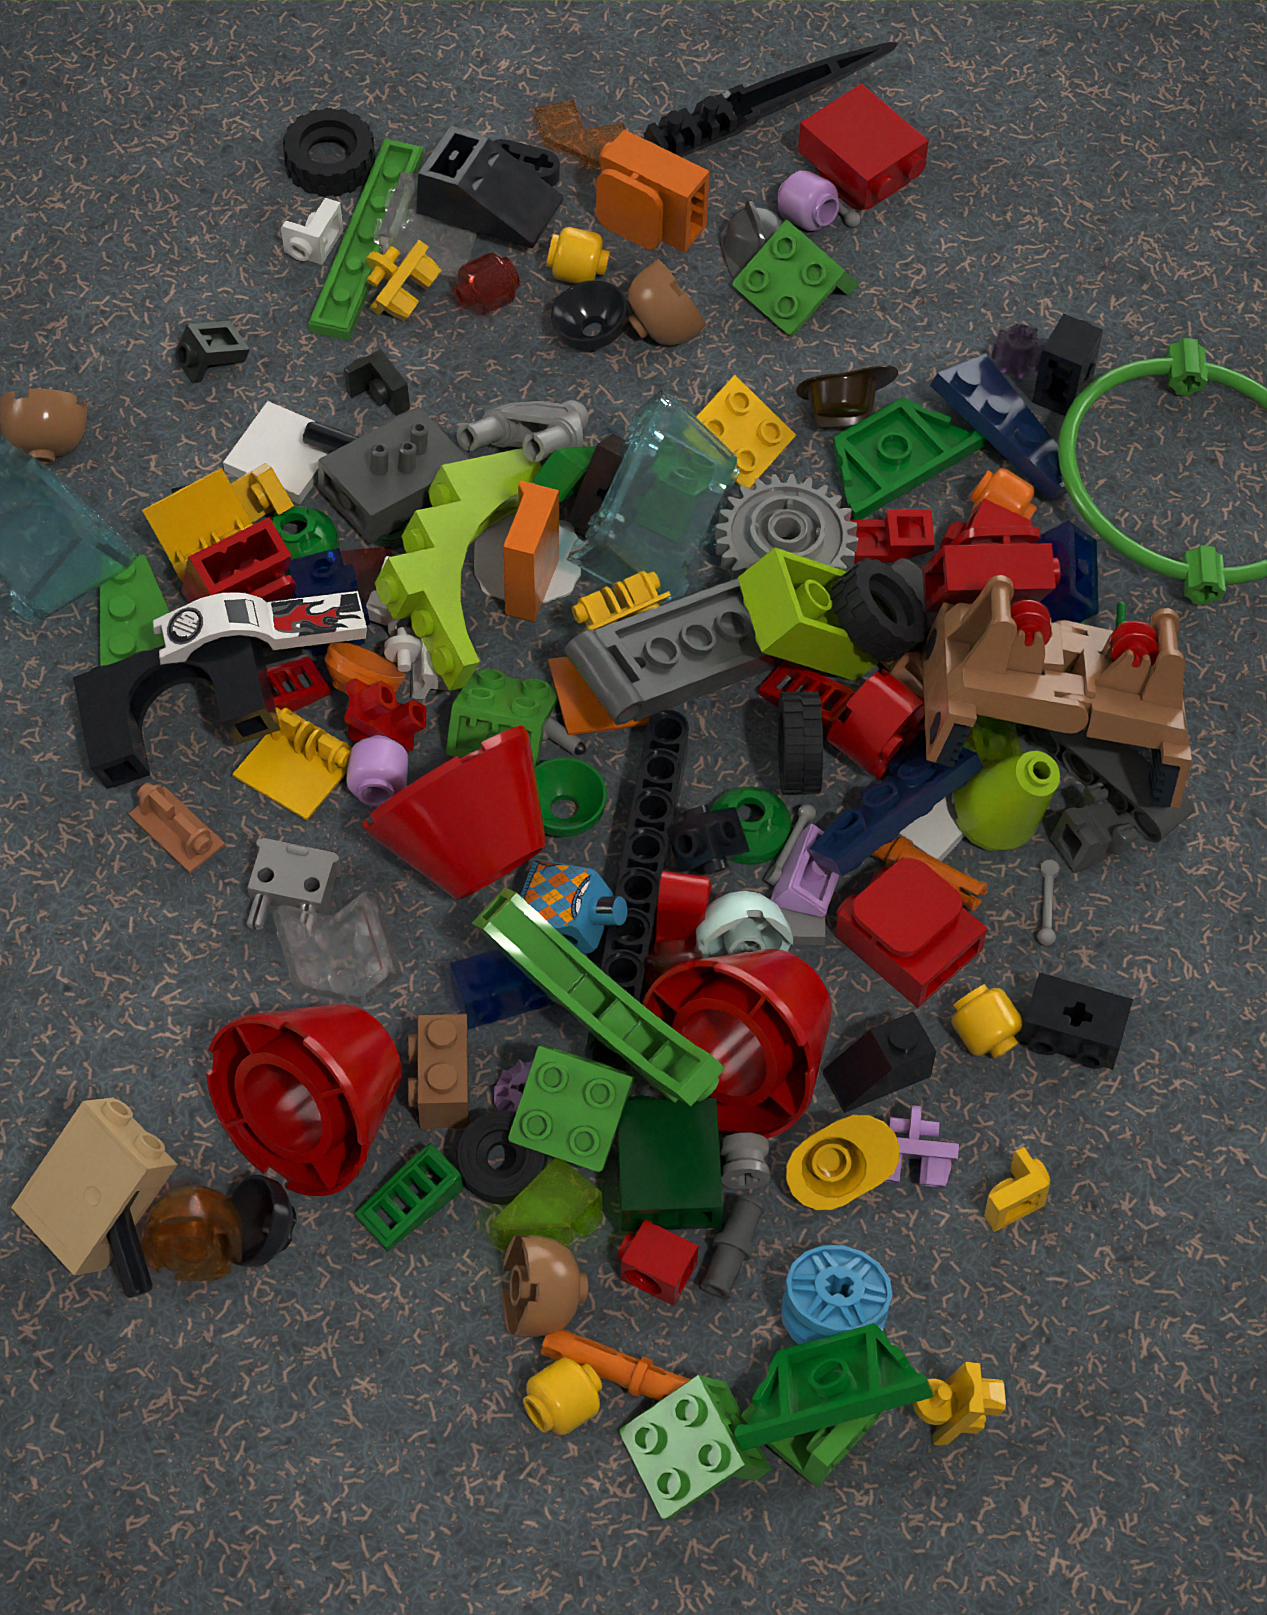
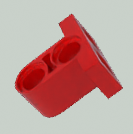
M662 871L657 904L656 940L652 959L653 968L670 969L683 962L699 960L696 947V928L705 920L706 907L710 905L712 892L711 877Z

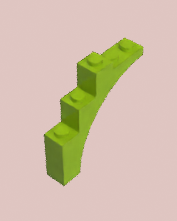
M523 448L441 465L427 491L433 507L416 510L401 536L407 553L388 557L374 583L380 601L386 605L393 620L410 617L415 634L422 639L431 656L435 671L441 675L449 691L465 687L480 662L468 636L461 606V571L467 548L486 529L504 518L517 513L519 508L518 483L520 480L535 484L534 477L542 466L540 462H536V459L535 461L529 460Z

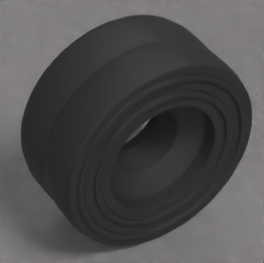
M493 1111L481 1115L467 1126L458 1142L456 1159L462 1180L476 1197L488 1203L507 1205L522 1201L539 1187L546 1173L547 1154L509 1141L508 1136L516 1115L515 1112ZM508 1145L515 1150L517 1154L516 1162L510 1169L498 1171L489 1165L488 1155L495 1146Z

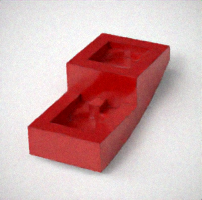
M887 509L885 520H850L857 523L856 537L858 538L857 551L854 552V564L866 558L870 560L877 559L881 563H887L934 551L935 542L931 509Z

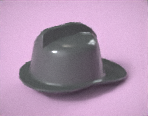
M752 200L747 201L745 208L733 215L729 224L724 227L720 235L721 247L728 270L734 280L782 225V221L775 212L767 208L755 207Z

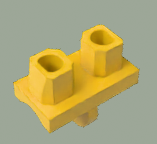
M418 240L399 267L394 262L400 255V252L393 246H390L384 255L374 251L369 253L366 262L372 269V272L367 277V282L377 287L383 278L389 280L369 309L380 316L383 311H386L403 322L409 317L419 300L401 287L407 277L427 291L442 270L425 254L429 246Z
M965 1362L945 1381L927 1379L933 1390L934 1397L912 1403L914 1411L920 1419L928 1424L937 1425L932 1435L933 1444L948 1445L961 1433L978 1434L984 1429L986 1415L999 1416L1005 1410L1003 1380L981 1378L980 1363Z

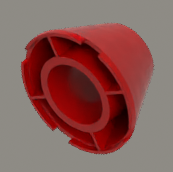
M517 726L481 742L482 748L460 759L458 756H455L422 776L369 815L374 822L368 823L366 820L361 823L363 829L369 836L456 900L464 899L520 867L547 847L530 736L524 726Z
M764 949L683 962L668 969L656 979L645 996L643 1006L693 1044L711 1054L726 1068L718 1076L719 1083L716 1089L707 1097L717 1099L718 1131L726 1135L739 1132L754 1133L767 1139L782 1134L791 1128L804 1115L811 1102L832 1018V1005L829 993L814 969L805 961L789 952L778 949Z
M337 1003L249 1014L232 1020L220 1029L214 1036L208 1050L213 1053V1068L206 1073L207 1085L216 1114L239 1151L261 1173L264 1174L269 1168L273 1169L289 1181L286 1189L308 1196H328L340 1192L351 1184L364 1167L401 1080L400 1057L392 1038L385 1028L365 1010L354 1005Z

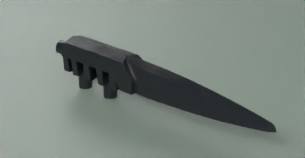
M886 42L841 53L786 71L745 88L743 84L728 89L724 94L707 96L703 101L696 104L692 114L689 113L687 108L679 111L673 110L668 115L661 117L658 126L655 122L649 124L645 133H643L644 139L680 157H684L735 136L756 124L759 119L844 79L891 53L898 43Z

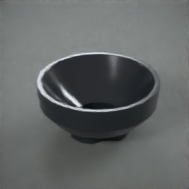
M586 281L569 287L556 299L551 311L552 325L559 339L564 344L579 350H594L609 345L624 332L629 318L627 300L623 292L616 286L604 281ZM592 323H603L606 325L605 330L599 335L587 336L583 334V330Z
M251 1175L245 1178L234 1190L225 1211L222 1232L224 1249L232 1263L243 1267L263 1266L277 1256L280 1251H284L291 1243L293 1228L297 1222L294 1207L291 1206L285 1189L278 1181L263 1175Z

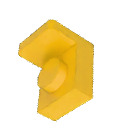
M267 463L231 482L251 522H255L272 511L280 515L294 506L273 468Z
M1024 1147L1014 1151L1010 1171L1015 1179L1009 1178L1000 1182L988 1195L984 1217L994 1232L1045 1206L1050 1187V1176L1043 1163L1037 1158L1032 1159Z

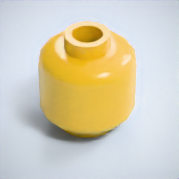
M565 227L560 235L553 234L546 267L552 268L554 278L573 284L595 281L596 274L605 276L610 251L602 249L603 239L600 234L573 227Z
M983 984L953 1004L956 1012L951 1018L952 1027L972 1055L982 1056L990 1052L993 1058L997 1059L1019 1044L1014 1035L1021 1030L1024 1021L1005 991L1001 988L989 990Z
M564 1357L547 1366L528 1380L526 1386L527 1396L523 1398L524 1408L531 1421L540 1431L544 1433L551 1431L556 1435L562 1436L572 1432L599 1412L600 1399L598 1392L602 1390V1383L595 1370L589 1364L585 1363L580 1366L576 1361Z

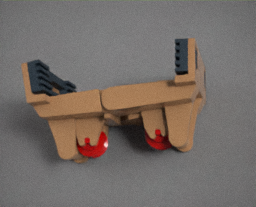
M1002 575L990 578L973 604L959 602L954 605L943 602L922 647L926 759L928 761L954 767L955 759H958L959 751H962L963 744H965L967 736L971 732L970 727H973L977 720V715L1069 734L1083 730L1086 731V737L1151 748L1152 764L1148 774L1151 805L1180 808L1192 757L1183 700L1185 657L1178 648L1177 638L1180 622L1176 611L1170 608H1161L1153 613L1149 625L1140 621H1125L1114 631L1067 620L1051 623L1047 607L1040 602L1021 600L1010 606V601L1014 594V585L1010 578Z

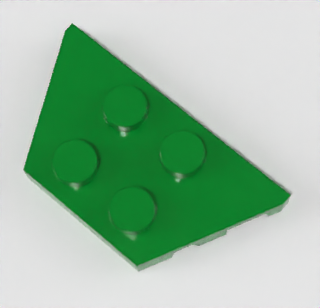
M903 397L834 436L833 451L847 508L852 510L850 520H861L983 448L986 446L987 439L976 429L971 433L951 425L952 417L937 411H928L920 404Z
M875 1323L778 1350L768 1368L767 1378L759 1384L751 1399L756 1409L747 1425L738 1424L734 1435L741 1450L744 1451L934 1397L933 1390L926 1376L922 1372L918 1373L910 1365L906 1355L896 1345H892L887 1335Z

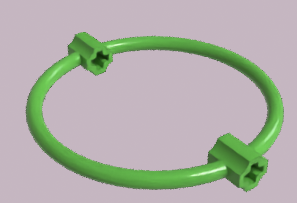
M1183 338L1177 343L1169 344L1166 358H1152L1121 365L1107 371L1087 385L1066 412L1060 430L1058 458L1063 482L1073 504L1087 524L1107 544L1131 561L1151 571L1182 580L1184 596L1190 598L1192 604L1208 605L1213 601L1222 599L1226 592L1225 585L1242 584L1267 578V559L1248 565L1224 567L1223 555L1216 552L1215 547L1200 545L1194 550L1186 551L1182 562L1167 558L1141 546L1117 529L1094 504L1081 480L1076 459L1077 434L1088 409L1109 390L1141 377L1167 375L1168 387L1173 388L1176 395L1191 396L1195 392L1204 391L1209 380L1246 395L1267 410L1266 387L1239 372L1206 362L1205 348L1198 344V340Z

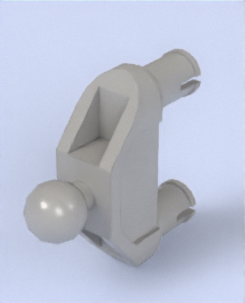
M576 400L565 401L562 404L544 401L508 403L489 409L480 420L459 426L457 440L460 447L465 449V451L470 449V452L488 444L503 448L508 446L523 448L529 460L535 461L536 459V462H539L551 456L558 449L583 447L582 430L588 424L589 414L586 407Z

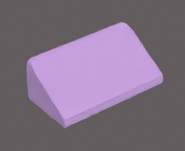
M812 823L801 832L782 869L783 873L775 885L770 900L780 908L822 918L826 915L839 874L815 862L809 848L824 831Z

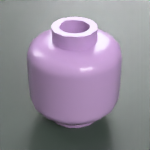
M800 170L790 175L781 184L778 190V210L781 217L785 220L787 219L792 224L806 231H818L831 224L836 218L839 211L838 192L835 185L829 180L810 171Z
M382 735L365 738L354 744L349 755L347 769V786L351 793L364 804L380 806L407 787L409 762L408 753L404 747Z

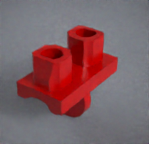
M357 678L347 682L346 691L349 694L350 701L344 715V722L349 724L348 736L350 739L358 743L362 739L382 735L402 745L407 753L413 751L414 734L426 728L427 709L425 705L414 699L404 705L398 703L393 687L381 680L371 686Z

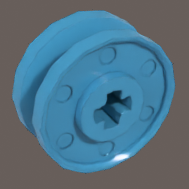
M822 1245L808 1250L792 1263L786 1278L785 1292L780 1306L782 1323L791 1338L798 1344L875 1323L883 1331L893 1296L890 1278L880 1263L863 1251L844 1245Z

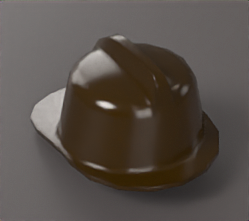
M877 365L845 373L819 375L799 383L796 387L797 396L810 402L817 427L821 429L849 428L869 417L873 411L875 391L889 385L899 374L894 366Z

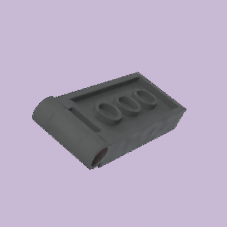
M738 578L596 630L584 631L574 637L564 650L616 725L625 724L632 719L634 722L776 668L784 661V659L762 653L757 645L755 630L749 612L743 603V593Z

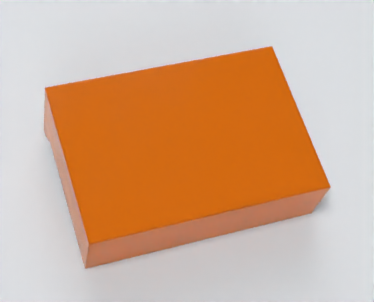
M520 480L518 483L519 508L503 545L505 614L535 622L559 561V490Z

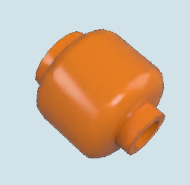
M1000 468L994 473L987 470L969 500L974 502L972 511L984 498L1029 520L1037 509V506L1031 503L1035 492L1034 487L1005 468Z

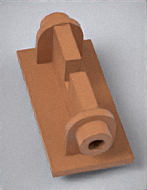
M148 782L139 788L137 796L140 798V805L129 812V816L188 873L193 872L226 846L211 829L165 786L152 785Z

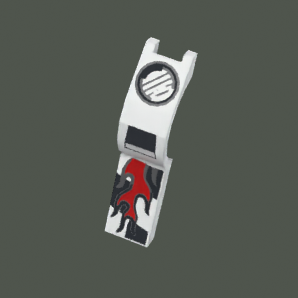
M358 591L266 602L260 597L246 593H219L195 600L153 620L154 635L163 634L166 646L159 650L160 665L184 662L194 650L204 643L221 637L236 635L257 637L269 643L273 650L366 639L367 632Z

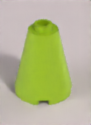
M1029 751L982 762L983 768L968 779V782L963 787L953 791L952 805L955 803L958 816L955 819L960 831L973 844L987 851L1013 850L1028 842L1035 834L1060 782L1058 765L1052 757L1041 751Z

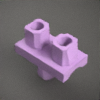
M911 1105L909 1119L890 1117L889 1127L894 1132L906 1133L908 1136L907 1138L897 1137L900 1144V1161L893 1175L884 1182L899 1183L902 1158L921 1160L919 1186L945 1188L951 1171V1163H955L958 1159L959 1144L919 1140V1135L938 1137L940 1122L921 1120V1106Z

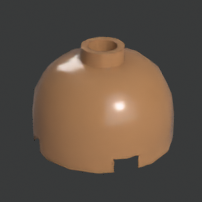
M659 259L643 269L634 278L628 290V303L633 313L629 316L628 321L641 339L649 335L658 344L668 346L682 344L707 328V324L687 293L681 290L675 282V277Z
M28 389V398L15 399V391L8 392L0 397V433L5 443L16 453L28 457L29 463L35 465L54 464L55 458L66 456L80 444L86 427L87 402L84 400L78 405L77 395L51 389Z
M540 1235L513 1236L508 1245L503 1265V1271H512L510 1290L502 1287L501 1291L506 1329L509 1334H515L514 1336L538 1337L556 1333L564 1329L573 1319L578 1304L585 1303L588 1295L587 1275L579 1271L577 1259L567 1246L556 1239Z

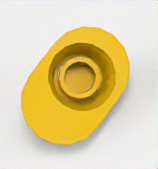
M869 1115L845 1117L823 1129L813 1132L792 1151L786 1165L787 1184L792 1195L802 1205L815 1210H834L879 1186L893 1175L900 1161V1144L895 1132L884 1121Z

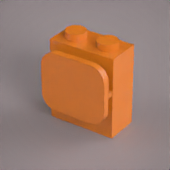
M625 129L613 142H608L603 147L599 156L601 174L596 180V215L601 225L605 229L648 250L655 249L662 241L685 253L707 227L710 171Z

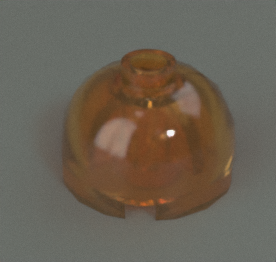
M185 1185L171 1189L153 1204L144 1223L141 1247L145 1260L158 1273H160L161 1266L170 1271H180L175 1274L174 1280L214 1281L221 1279L230 1273L231 1265L234 1264L231 1262L232 1259L236 1258L238 1263L242 1259L244 1246L242 1216L232 1200L216 1189L202 1185Z

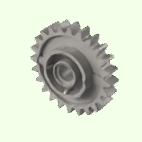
M772 474L771 484L765 485L759 478H756L754 490L741 486L739 489V499L729 496L727 499V509H721L719 512L715 539L716 555L722 556L721 568L732 569L731 580L736 579L776 547L847 572V568L853 567L854 552L857 551L858 538L856 537L857 523L850 521L852 510L851 508L840 509L842 499L840 495L828 498V486L826 484L817 490L813 489L812 478L806 479L803 484H797L794 474H790L787 482L781 483L777 475ZM782 537L791 538V540H785Z

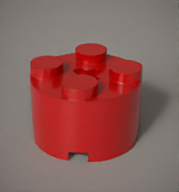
M883 669L882 673L877 671L857 690L846 704L849 710L844 718L846 720L845 723L837 718L828 733L827 741L868 774L882 780L890 772L888 765L895 758L894 755L900 747L904 746L910 750L915 745L912 739L921 730H925L922 726L925 722L924 699L887 670Z

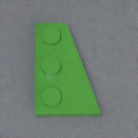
M145 554L100 557V666L132 657L140 651L152 650L165 645L163 634L154 635L153 620L170 613Z

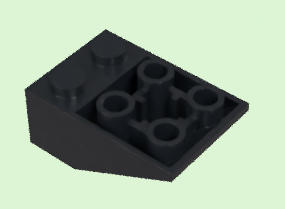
M453 126L449 127L418 172L416 213L533 249L563 201L562 194L489 137Z

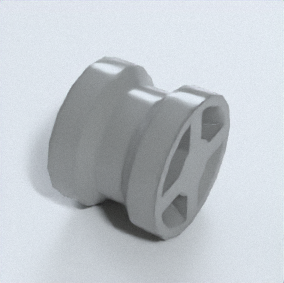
M736 1133L726 1136L720 1141V1155L725 1159V1165L721 1168V1181L724 1186L732 1189H756L770 1181V1168L764 1163V1158L769 1153V1143L764 1136L754 1133Z

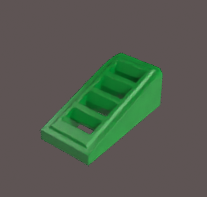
M596 446L569 447L554 451L534 477V483L559 490V502L564 501L579 491Z
M430 1143L411 1158L354 1214L355 1218L388 1252L463 1191L462 1176L440 1151ZM429 1170L441 1181L437 1186L426 1175ZM413 1183L426 1194L422 1200L409 1188ZM399 1196L411 1209L407 1215L394 1203L393 1199ZM383 1208L397 1223L392 1229L376 1214L380 1209Z

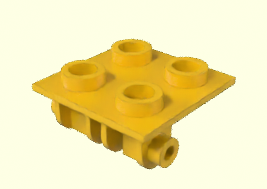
M736 375L724 385L683 430L688 436L686 439L687 445L684 448L686 454L690 456H708L739 487L744 486L748 489L755 483V479L763 474L796 436Z
M222 468L142 510L182 582L189 556L253 525Z
M643 570L624 579L622 582H615L614 591L616 597L612 590L606 586L602 588V594L599 590L577 600L578 604L572 606L571 609L578 623L585 621L587 626L585 631L596 630L659 607L671 594L668 591L658 596L656 589L660 588L658 576L654 571L646 573Z
M276 707L280 730L265 735L233 772L232 776L308 821L347 774L348 759L352 747L325 732L324 729L315 726L312 722L306 721L294 714L290 709L283 708L280 710Z

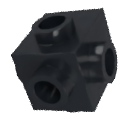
M708 804L684 811L681 813L684 821L666 828L672 844V851L677 859L681 873L700 869L702 876L711 875L729 868L728 860L750 852L735 807L710 811Z

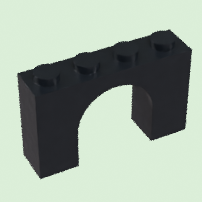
M243 635L221 637L204 643L194 650L184 662L160 665L159 650L166 647L163 645L152 650L137 652L132 657L109 665L94 667L89 672L73 677L90 769L106 789L151 775L142 733L144 717L153 701L164 691L175 685L186 682H203L212 685L215 691L221 723L237 745L279 731V721L260 639Z

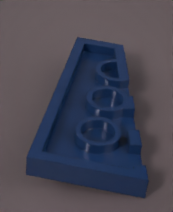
M986 353L936 374L930 386L1050 500H1053L1068 493L1060 471L1057 443Z
M921 730L912 739L915 748L907 756L905 754H898L888 765L891 773L881 784L871 783L860 794L863 803L856 810H845L809 848L815 862L841 876L857 869L868 856L884 844L893 841L903 829L919 817L928 814L938 802L954 790L963 787L968 782V779L979 772L983 766L978 754L963 747L962 751H959L958 759H955L954 767L928 761L926 759L925 731Z

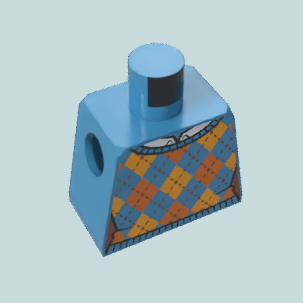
M534 859L520 896L582 954L592 953L598 947L605 925L624 924L627 918L625 899L621 896H614L613 892L596 871L591 868Z

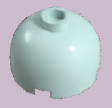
M732 892L715 899L706 907L705 920L696 928V947L699 960L764 949H778L788 952L791 944L793 945L790 926L778 905L756 892Z

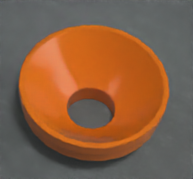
M343 641L329 643L324 659L333 679L332 684L336 689L346 693L348 696L346 683L354 678L369 686L381 680L392 686L394 692L400 689L401 684H403L406 678V673L399 671L395 663L363 647Z

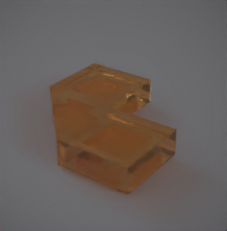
M574 100L534 107L535 120L544 147L557 153L561 150L580 158V163L593 169L601 168L599 156L603 147L608 142H613L624 129L626 130L624 122L584 129Z

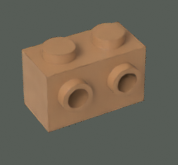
M467 1014L418 1015V1034L408 1035L409 1063H418V1077L408 1078L409 1107H418L420 1129L467 1128L469 1125Z

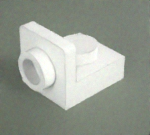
M325 198L317 212H312L309 215L305 226L285 221L281 227L284 252L297 260H309L322 265L344 230L340 202Z

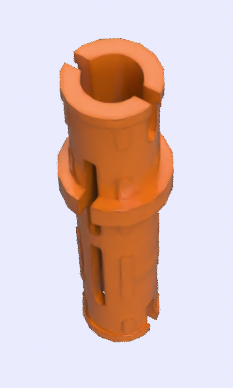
M905 836L899 839L895 838L871 854V856L885 862L889 868L903 857L914 858L924 862L959 892L962 904L971 911H975L983 900L968 893L966 889L976 895L981 894L985 896L987 893L988 885L986 883L980 882L913 847V841Z
M566 1329L546 1335L542 1344V1356L554 1360L564 1357L570 1358L580 1366L587 1363L595 1370L599 1378L629 1389L628 1394L637 1398L644 1395L661 1401L691 1380L654 1365L653 1359L642 1356L641 1359L629 1356L586 1337L571 1333Z

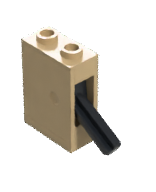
M114 1097L82 1101L11 1208L74 1276L102 1271L114 1258L125 1295L128 1298L138 1297L150 1292L153 1284L135 1226L178 1164L165 1152V1146L162 1141L146 1132L132 1117L133 1113L125 1103Z

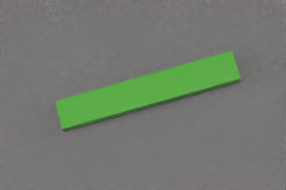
M389 139L383 140L309 320V332L350 341L372 286L366 280L372 272V269L366 262V258L372 251L382 255L385 254L424 157V147Z

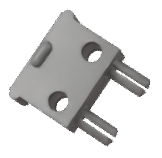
M266 838L257 840L258 855L247 887L250 900L253 902L246 923L247 926L251 929L255 927L256 930H261L269 906L297 911L299 913L294 926L293 936L298 939L301 936L302 940L308 939L315 915L324 917L335 879L342 875L339 856L334 852Z

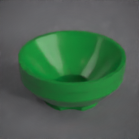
M297 506L286 510L280 515L276 513L270 518L292 555L286 576L291 575L293 578H304L324 570L336 557L339 550V536L333 521L322 511L311 507ZM299 520L307 524L306 528L298 534L291 535L282 531L283 527L291 521Z
M569 757L550 759L535 767L546 834L557 837H573L592 829L599 822L605 810L607 790L603 777L594 767L584 761ZM570 800L576 804L578 812L569 819H560L555 817L550 809L557 801Z
M754 786L738 787L722 794L714 802L710 811L735 807L737 811L745 804H755L764 812V816L756 822H746L739 817L750 852L730 859V861L745 865H755L768 862L777 857L792 831L790 813L785 803L773 792Z

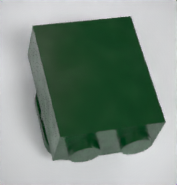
M644 1095L634 1096L626 1100L617 1127L621 1231H638L644 1220L666 1230L721 1228L723 1198L717 1099L706 1098L700 1102L696 1101L692 1106L680 1100L676 1102L669 1099L655 1100L650 1096Z

